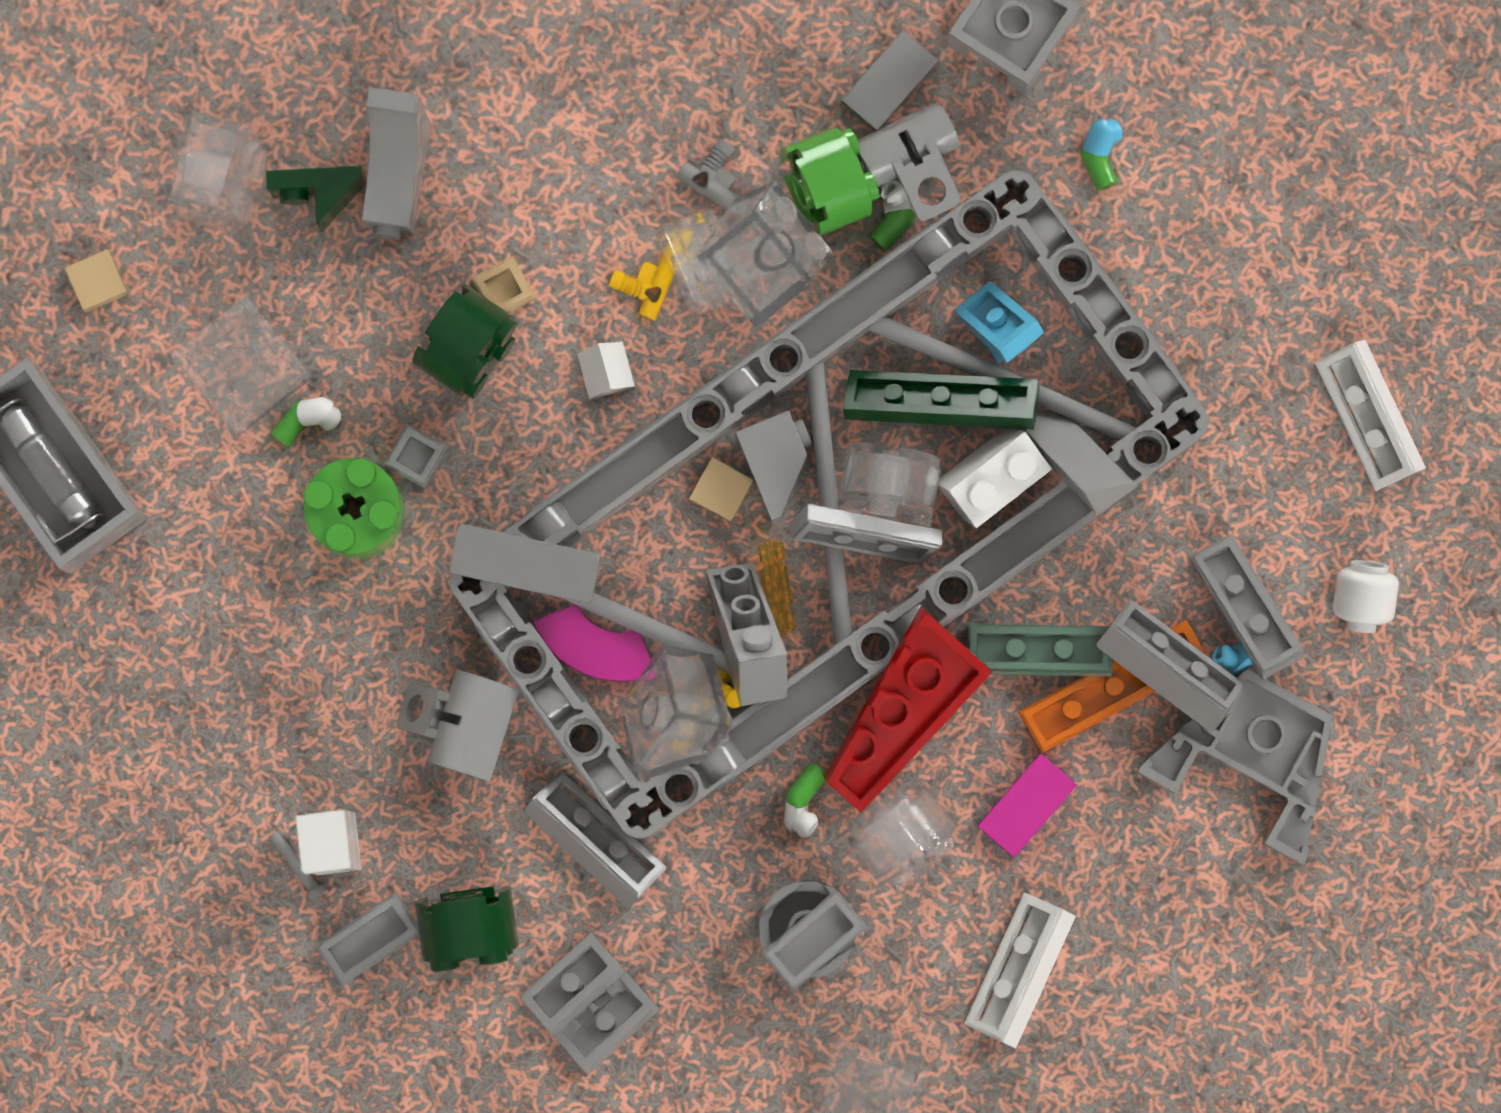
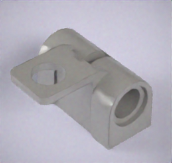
M932 103L858 140L861 154L857 158L863 172H870L878 187L898 177L919 220L926 221L960 203V194L942 157L959 148L960 142L950 118L940 104ZM929 177L939 179L945 189L942 200L934 205H926L920 200L918 195L920 183Z
M460 670L455 671L449 692L411 683L407 688L396 726L398 729L434 739L427 760L428 763L490 782L519 689ZM422 697V712L417 720L413 722V706Z

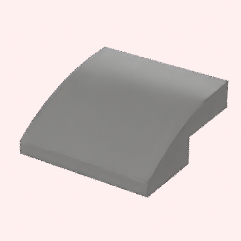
M592 932L519 997L546 1030L559 1041L588 1075L660 1011V1008Z

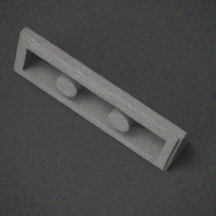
M1045 410L1037 412L1034 430L1021 429L1026 432L1051 468L1096 515H1099L1136 488L1134 482L1074 420L1054 411Z
M458 523L450 574L591 604L602 557L600 554Z
M1131 599L1125 604L1097 642V647L1208 731L1216 729L1228 715L1246 687L1243 682Z
M563 770L530 801L523 811L627 909H630L667 868L636 838L627 835L616 820ZM560 785L565 790H567L584 807H581L578 803H576L563 789L560 788ZM592 815H593L594 817H596V818H597L608 830H610L619 840H616L607 830H605V829L592 817ZM627 847H628L637 857H639V858L651 869V871L648 870L636 857H634V856L627 850Z

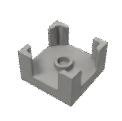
M970 0L949 31L947 46L967 58L970 51L1007 75L1006 84L1026 96L1037 80L1040 69L1060 39L1065 38L1077 20L1081 6L1072 0Z

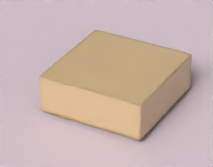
M109 249L65 267L68 278L85 313L129 294Z
M513 256L471 278L479 294L508 313L536 299Z
M712 457L689 500L731 523L754 480Z

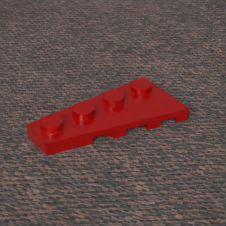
M920 607L823 778L827 784L862 813L992 674L991 669L925 609Z

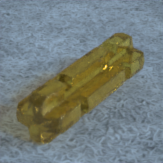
M781 540L765 541L758 545L760 564H764V569L761 572L765 597L769 608H771L779 634H786L795 631L796 623L794 611H790L789 607L793 603L787 566H783L782 562L785 560L784 546Z

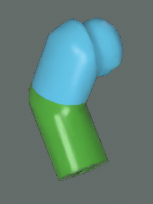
M1100 119L1091 125L1080 152L1081 159L1097 191H1101L1118 182L1108 156L1113 145L1122 139L1123 133L1120 124L1113 119Z

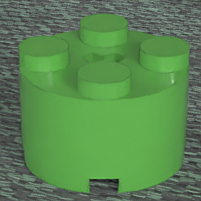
M833 127L780 150L781 164L789 161L792 170L791 174L784 176L787 188L804 224L815 223L816 227L812 231L815 237H820L872 214V201L880 198L879 189L873 175L870 172L864 173L857 158L861 154L860 146L854 132L850 128L840 131L838 128Z
M346 458L334 461L323 467L304 490V516L311 533L330 551L347 558L364 559L382 553L394 543L403 526L405 502L398 485L381 467L366 459ZM353 498L359 503H366L360 507L362 516L358 519H354L350 514L344 515L349 510L347 502Z

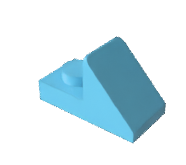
M991 281L987 282L954 309V312L997 363H1000L1003 359L1008 363L1016 355L1026 350L1033 341L1044 333L1040 324L1032 315Z

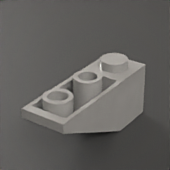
M753 562L706 570V578L725 658L740 706L788 698L787 653Z

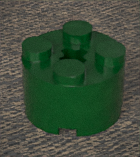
M465 284L462 286V293L460 294L455 291L431 321L425 331L431 342L426 351L417 346L412 364L458 395L463 396L466 394L474 399L488 380L489 375L485 371L493 358L501 362L515 343L516 338L512 336L517 327L514 316Z
M494 886L442 893L440 894L441 902L431 903V906H429L428 897L414 902L423 961L430 962L432 972L456 969L460 967V962L477 957L479 965L508 961V955L513 954V949L519 946L511 887L504 886L498 892V896H495Z

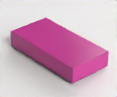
M1039 754L977 827L1010 856L1015 858L1074 790L1077 784L1045 756Z

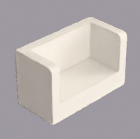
M338 810L295 816L301 870L304 874L325 875L362 870L355 812Z

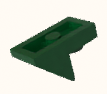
M361 165L266 171L267 190L273 198H280L281 204H306L309 202L308 196H315L316 224L321 232H324L367 183L366 173Z

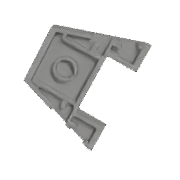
M1246 669L1237 677L1246 685L1245 689L1228 715L1214 731H1208L1191 719L1139 766L1136 773L1175 794L1197 754L1203 752L1285 799V804L1263 844L1292 861L1304 865L1308 856V843L1312 821L1315 817V804L1333 716L1270 680H1262L1259 674Z

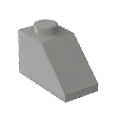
M790 411L736 431V438L772 525L781 522L807 461L805 448L812 446L803 420L800 419L794 422Z

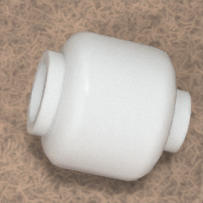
M1364 560L1351 561L1350 567L1339 571L1336 578L1333 601L1334 614L1348 621L1347 629L1351 631L1375 633L1377 625L1390 623L1395 616L1399 588L1398 578L1389 573V566L1386 564Z

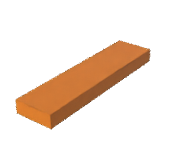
M1187 619L1170 628L1206 655ZM1112 660V677L1082 676L1020 710L1018 713L1040 753L1043 754L1156 691Z

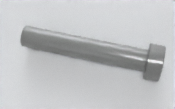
M279 831L269 837L308 890L309 894L307 896L311 902H314L327 892L324 885H318L311 874H304L302 872L299 857Z

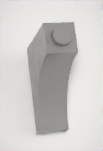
M369 87L366 107L369 115L370 145L362 221L366 228L373 229L372 235L374 237L398 241L401 238V233L413 235L432 125L417 94Z

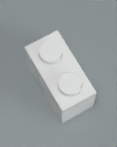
M1003 428L935 481V483L961 518L975 528H978L1051 471L1052 468L1025 431Z

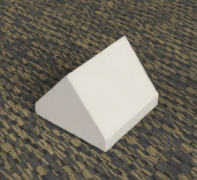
M623 342L598 343L577 354L589 400L635 388Z

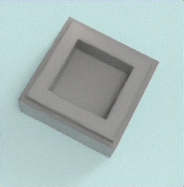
M407 424L383 465L426 489L447 454L449 447Z

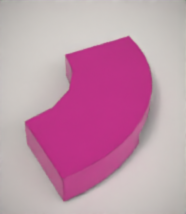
M571 605L532 621L535 629L552 653L562 662L585 675L615 682L636 681L657 675L641 634L635 631L618 633L603 630L586 619L577 605Z

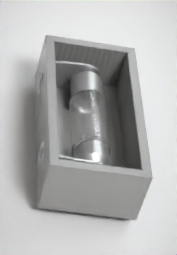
M26 358L0 376V487L58 569L71 574L145 521L147 516L37 364Z

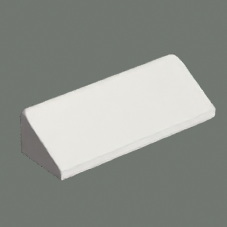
M1366 340L1354 342L1314 362L1375 491L1426 469ZM1329 366L1332 367V369H1333V371H1334V373H1335V375H1336V377H1337V380H1338V382H1339V384H1340V386H1341V388H1342V390H1343V392H1344L1345 399H1344V397H1343V395H1342V393H1341V391H1340V389H1339V386H1338V384H1337V382H1336V380H1335V378H1334V376H1333V374H1332V371H1331V369H1330ZM1346 401L1349 403V405H1350V407H1351V409H1352V412H1353V414H1354V416H1355V418H1356V420H1357V422H1358V424H1359V426H1360V429H1361V431H1362V433H1363V435H1364V437H1365V441H1366L1367 445L1369 446V448H1370V450H1371V452H1372V454H1373V456H1374V458H1375V460H1376V463H1377V465H1378V467H1379V469H1380V471H1381V473H1382V475H1383L1382 478H1381V476H1380V474H1379V471H1378V469H1377V467H1376V465H1375V463H1374V461H1373V459H1372V457H1371V454H1370V452H1369V450H1368V448H1367V446H1366V444H1365V442H1364V440H1363V437H1362V435H1361V433H1360V431H1359V429H1358V427H1357V425H1356V423H1355V420H1354V418H1353V416H1352V414H1351V412H1350V410H1349V408H1348V406H1347Z
M1024 892L964 1024L1016 1048L1076 916ZM1032 906V910H1031V912H1030V914H1029V916H1028V918H1027V921H1026V923H1025V925H1024V927H1023V929H1022V932H1021L1020 936L1017 937V935H1018V933H1019V931H1020V929H1021V927H1022V924H1023V922H1024V920H1025V918H1026V916H1027V914H1028V911H1029L1030 907ZM1013 944H1014V949H1013L1012 954H1011V956H1010V958H1009V960H1008V962H1007V965H1006V967H1005V969H1004V971H1003V973H1002V976H1001L1000 980L997 981V979H998V977H999V975H1000V973H1001V971H1002V968H1003V966H1004V964H1005V962H1006V960H1007V957H1008V955H1009V953H1010V951H1011V949H1012V946H1013ZM993 988H994V993H993V995H992V998H991V1000H990V1002H989V1004H988V1006H987V1008H986V1011H985V1013H984V1015H983L981 1021H979V1019H980V1017H981V1015H982V1012H983V1010H984V1008H985V1006H986V1004H987V1001H988V999H989V997H990V995H991V993H992V990H993Z

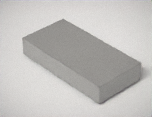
M903 30L842 98L841 103L875 132L885 125L938 65L939 60Z
M835 890L761 954L791 990L794 991L868 927L841 894Z
M395 892L315 947L341 987H343L419 935L418 924L397 892Z

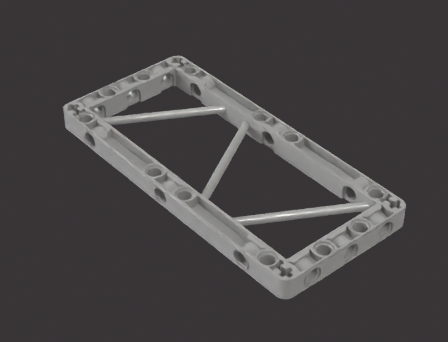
M1011 170L1004 173L943 218L934 221L539 503L503 533L570 547L804 378L807 379L819 503L821 507L839 510L824 364L872 331L972 376L1023 378L889 319V317L1008 232L1148 419L1139 427H1134L1039 385L1038 405L1119 440L1109 448L1106 454L1134 482L1136 488L1099 515H1096L1069 485L1062 481L926 579L902 601L889 610L882 611L853 633L844 549L824 546L834 647L788 679V698L753 704L721 727L720 731L695 750L688 751L646 782L509 593V590L513 587L481 580L480 586L483 590L479 594L475 595L471 590L463 593L461 589L467 584L463 578L464 576L451 574V590L470 616L469 620L595 797L605 810L608 809L627 835L636 839H647L654 836L710 794L726 787L881 675L920 607L925 609L946 628L1134 492L1139 487L1138 485L1194 446L1206 433L1208 415L1187 386L1181 373L1063 214L1051 203L1028 173L1021 170ZM1010 186L1014 191L1022 188L1025 191L1022 199L1023 203L1020 204L1014 199L1004 205L1000 214L1004 219L1001 220L996 206L1005 200L1008 191L1007 187ZM972 213L982 214L987 218L990 227L983 233H972L966 229L963 223L964 218ZM1066 261L1076 262L1082 267L1084 277L1077 282H1068L1060 276L1058 267ZM1122 337L1134 339L1140 347V355L1133 359L1121 357L1116 351L1115 342ZM787 350L796 356L798 362L791 371L779 372L770 363L772 356L778 351ZM704 405L713 406L720 413L719 421L710 428H702L693 420L695 411ZM1177 414L1183 419L1189 416L1193 417L1195 420V424L1191 428L1193 434L1191 435L1187 430H1183L1175 435L1169 442L1175 447L1174 450H1171L1164 434L1170 431L1177 423ZM1160 426L1162 433L1155 428ZM1140 441H1148L1154 444L1158 450L1157 461L1152 464H1144L1137 460L1134 455V445ZM947 580L959 581L966 590L965 599L958 604L946 603L939 594L940 585ZM594 593L591 604L561 598L729 674L724 650L597 593ZM877 635L887 642L889 652L883 659L872 661L863 655L861 644L869 636ZM530 648L538 650L542 657L539 669L531 674L519 672L516 666V659L520 652ZM581 726L593 727L598 734L596 746L588 752L576 751L572 745V735ZM675 776H686L693 783L692 796L684 802L671 801L666 793L668 782ZM657 789L661 801L672 812L663 817V813L659 808L648 817L651 823L649 828L644 830L639 825L631 828L628 823L633 817L630 809L636 804L642 809L652 805L655 801L648 794Z

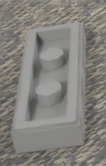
M808 504L790 522V538L793 540L917 564H923L942 546V530L811 504Z
M1232 534L1190 556V562L1262 680L1305 658V651Z

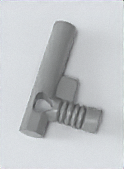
M719 138L714 149L708 154L709 157H706V161L703 162L704 165L696 169L685 162L678 171L676 178L755 229L763 218L764 213L730 191L736 179L732 174L724 170L721 165L725 164L724 162L727 161V158L730 157L735 148ZM702 174H708V184L706 187L703 188L694 183V178Z

